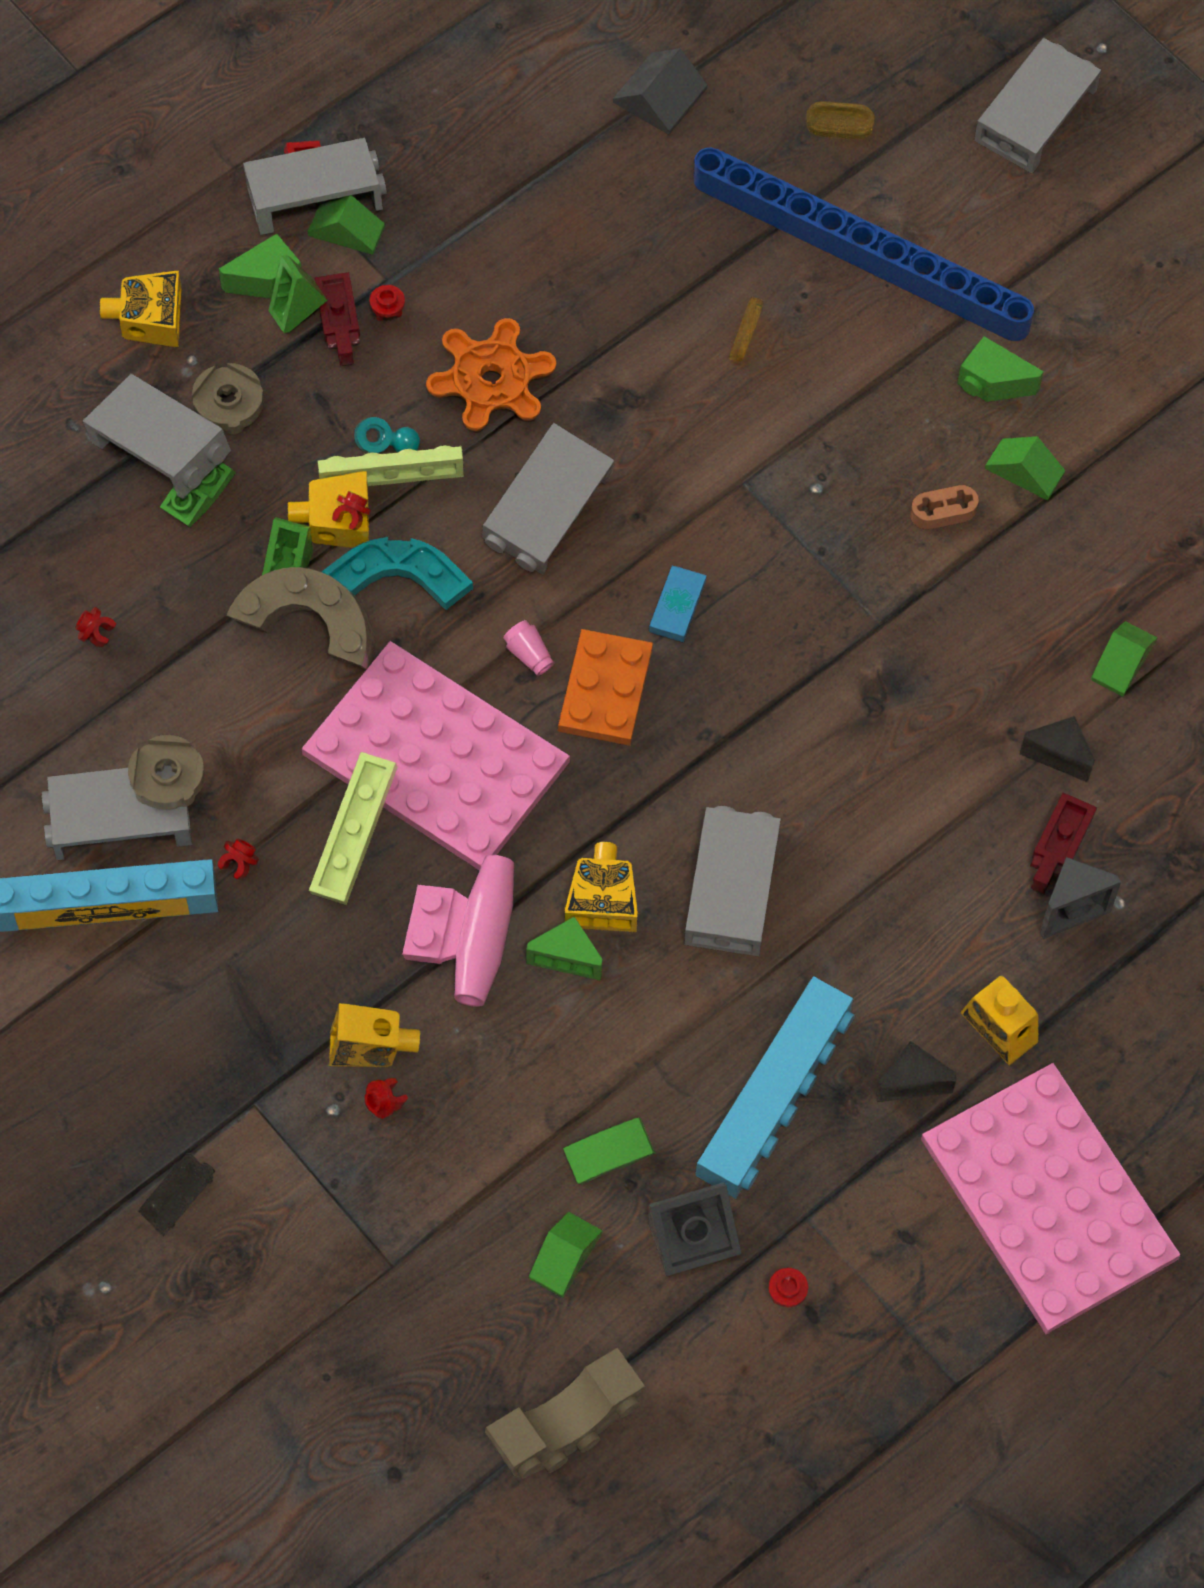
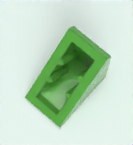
M350 195L320 204L307 233L310 237L373 255L384 231L385 223Z
M288 255L281 257L268 310L282 332L287 333L292 331L327 301L313 278Z
M1038 436L1002 439L985 465L986 470L1047 501L1065 474V469Z
M278 517L274 518L262 575L282 568H307L313 554L311 529L309 526Z
M1125 621L1112 633L1091 677V681L1123 697L1156 643L1157 637Z
M575 917L528 942L526 948L527 964L601 980L603 959Z
M568 1212L548 1232L530 1272L529 1279L563 1298L603 1231Z

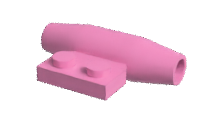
M499 855L486 856L468 898L452 888L417 886L402 955L405 960L442 964V962L456 958L454 998L461 1004L475 1007L483 1006L500 967L513 909L514 862L509 858Z

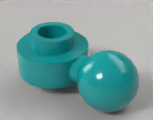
M378 417L362 420L356 426L354 432L357 446L366 453H379L388 446H393L397 453L405 449L417 451L420 446L419 434L414 429L402 427L392 432L389 424ZM369 429H373L377 433L375 442L368 441L366 437Z

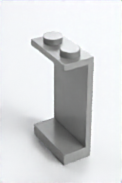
M1043 38L979 118L974 141L1028 172L1033 173L1040 164L1043 147L1087 91L1093 95L1097 91L1101 69L1095 67L1090 61L1083 60L1068 52L1063 46Z
M365 138L243 163L247 190L260 235L274 232L271 212L370 191L376 211L383 209L381 195L387 194L384 176L382 173L376 174V171H379L376 151H369Z
M130 374L83 420L93 444L103 449L111 441L169 477L177 496L182 499L192 489L198 487L202 479L218 464L222 463L231 452L221 427L133 374Z
M553 423L483 524L482 538L485 539V543L496 552L503 553L505 551L515 557L516 563L529 572L536 570L543 575L547 570L548 559L599 484L601 482L605 484L612 474L614 460Z
M166 765L163 771H157L156 773L162 779H169L176 774L172 771L170 765ZM128 768L47 777L48 791H42L44 814L50 813L51 825H44L47 848H54L57 860H64V847L154 836L174 834L177 847L192 845L189 807L157 809L147 804H142L137 800L135 792L130 785Z
M727 806L706 807L685 929L684 945L759 956L781 818H775L766 812H754L752 814L736 812L733 808Z

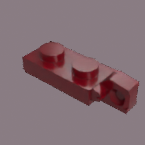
M346 272L314 277L315 283L327 299L319 308L328 349L337 347L340 366L354 364L351 345L360 344V330L350 274Z
M1064 792L1062 793L1032 856L1033 860L1030 866L1038 870L1033 878L1031 889L1045 894L1053 876L1059 877L1066 857L1074 859L1096 813V806Z

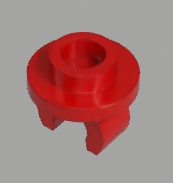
M393 285L377 287L370 295V307L376 314L377 320L382 321L383 317H401L405 306L403 292Z
M348 491L346 497L338 494L336 500L344 505L338 506L334 510L332 520L341 522L344 514L350 512L352 522L349 528L357 531L363 522L361 512L367 515L371 513V509L366 507L368 500L351 491Z
M94 607L91 612L85 610L81 614L75 629L79 631L78 639L82 642L89 638L90 642L95 646L103 647L108 643L109 639L99 633V627L110 631L115 627L116 623L109 617H100L101 610Z
M239 838L235 842L226 841L224 848L229 853L220 857L218 867L220 869H227L230 862L235 860L238 864V869L233 877L243 879L249 872V864L257 865L259 858L254 854L256 848Z
M389 1078L385 1081L378 1079L371 1081L367 1085L365 1103L369 1111L378 1118L391 1116L394 1111L400 1110L408 1099L406 1094L400 1097L393 1095L392 1090L398 1083L396 1078Z
M782 1268L776 1271L769 1281L768 1290L770 1297L774 1303L782 1307L798 1306L805 1300L808 1293L806 1277L794 1268Z

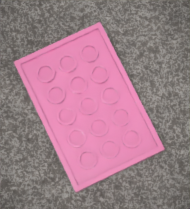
M391 641L302 747V754L346 784L350 782L360 752L396 762L398 768L383 808L479 871L485 857L499 853L570 763V756Z
M1054 1063L922 1134L921 1141L1045 1334L1052 1332L1177 1261L1180 1257V1253Z

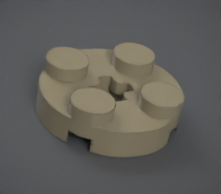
M227 363V367L216 369V366L210 367L198 376L193 385L194 412L221 427L228 434L232 435L242 432L244 427L249 426L258 418L263 409L264 394L260 380L251 369L243 365ZM231 392L235 393L234 401L229 403L222 402L221 394L229 395Z
M160 735L148 740L149 744L143 746L140 750L137 748L129 761L128 776L130 785L139 802L157 809H174L187 807L195 801L196 795L204 783L205 769L201 755L191 747L190 742L179 736ZM166 765H170L172 771L176 773L174 776H171L169 779H162L160 775H156L157 771H163Z

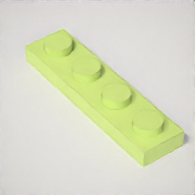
M444 445L429 450L416 451L405 449L398 453H367L358 457L344 458L342 456H333L327 460H318L320 479L367 471L368 486L464 477L461 446L451 447Z
M360 752L309 888L311 894L347 905L398 766L396 762Z

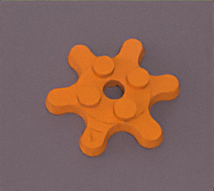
M504 318L499 320L494 326L492 336L484 341L472 340L463 330L456 328L446 331L443 335V346L454 356L455 364L448 371L431 374L426 381V388L435 398L448 396L463 398L467 406L463 412L462 420L470 431L479 432L483 430L489 422L490 414L500 409L513 411L523 421H532L540 414L541 403L529 392L528 384L534 379L550 376L556 368V359L554 355L546 351H540L535 354H525L519 351L516 346V340L520 335V326L513 319ZM488 371H495L501 377L495 381V384H492L491 381L484 380L482 375Z

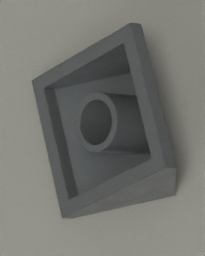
M681 48L651 52L615 95L613 103L670 135L707 90L708 85Z
M1066 857L1048 903L1040 931L1042 938H1048L1111 913L1121 884L1119 877Z
M725 1182L649 1204L648 1224L666 1276L741 1254Z

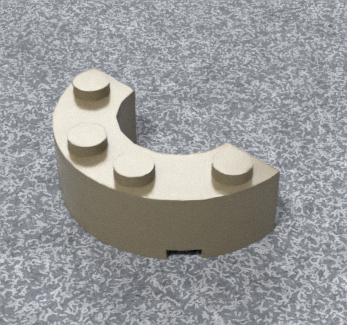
M290 567L266 573L252 581L240 592L227 613V616L236 622L270 633L276 622L288 613L300 610L316 612L320 614L328 627L330 636L328 654L338 660L365 670L373 662L374 632L364 606L344 585L320 571L302 567Z
M616 1348L586 1366L568 1387L546 1403L526 1412H522L518 1407L485 1428V1435L514 1476L526 1478L543 1469H546L548 1473H552L568 1461V1455L577 1449L581 1453L590 1450L601 1440L598 1434L619 1417L623 1418L637 1409L640 1405L637 1398L642 1393L645 1385L620 1350Z

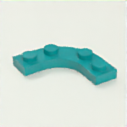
M388 537L367 541L354 547L322 571V573L336 579L354 595L383 577L401 576L410 578L421 585L445 610L473 590V582L443 552L428 543L412 538L410 541L388 540Z

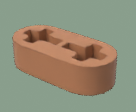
M965 485L921 493L912 502L911 520L917 527L922 529H933L969 521L977 512L978 495L975 490ZM962 499L963 503L968 504L967 508L962 509L960 504H956V500ZM922 506H927L929 511H933V515L927 516L925 511H921Z

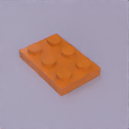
M581 629L558 724V732L631 746L653 651V643Z

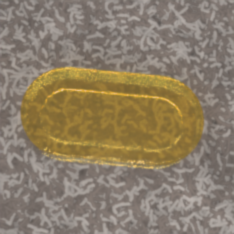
M820 101L812 104L807 110L806 126L811 133L817 136L863 139L869 136L874 129V113L870 108L862 104Z
M751 296L729 356L730 360L738 363L743 362L764 305L763 300Z

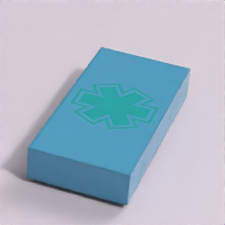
M672 565L651 620L649 632L684 642L707 576Z

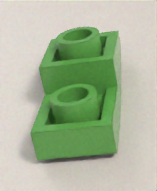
M220 463L202 479L198 487L192 489L183 499L177 496L173 486L160 508L191 527L215 502L236 472L224 463Z
M639 1117L563 1148L576 1181L581 1185L615 1169H623L655 1154L643 1122Z

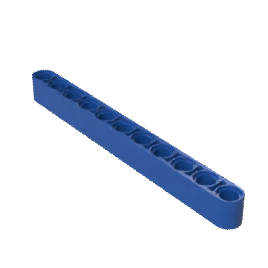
M712 147L704 148L696 154L693 180L696 188L1007 340L1020 341L1029 335L1034 306L1026 297L719 149ZM980 302H986V303H989V305H985V304H982V303H980ZM1011 317H1017V318H1020L1021 320H1016V319H1013V318H1011Z

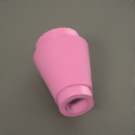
M527 620L519 622L504 635L503 639L507 643L506 648L530 670L534 671L537 676L542 675L554 665V661L551 659L535 625L530 626Z

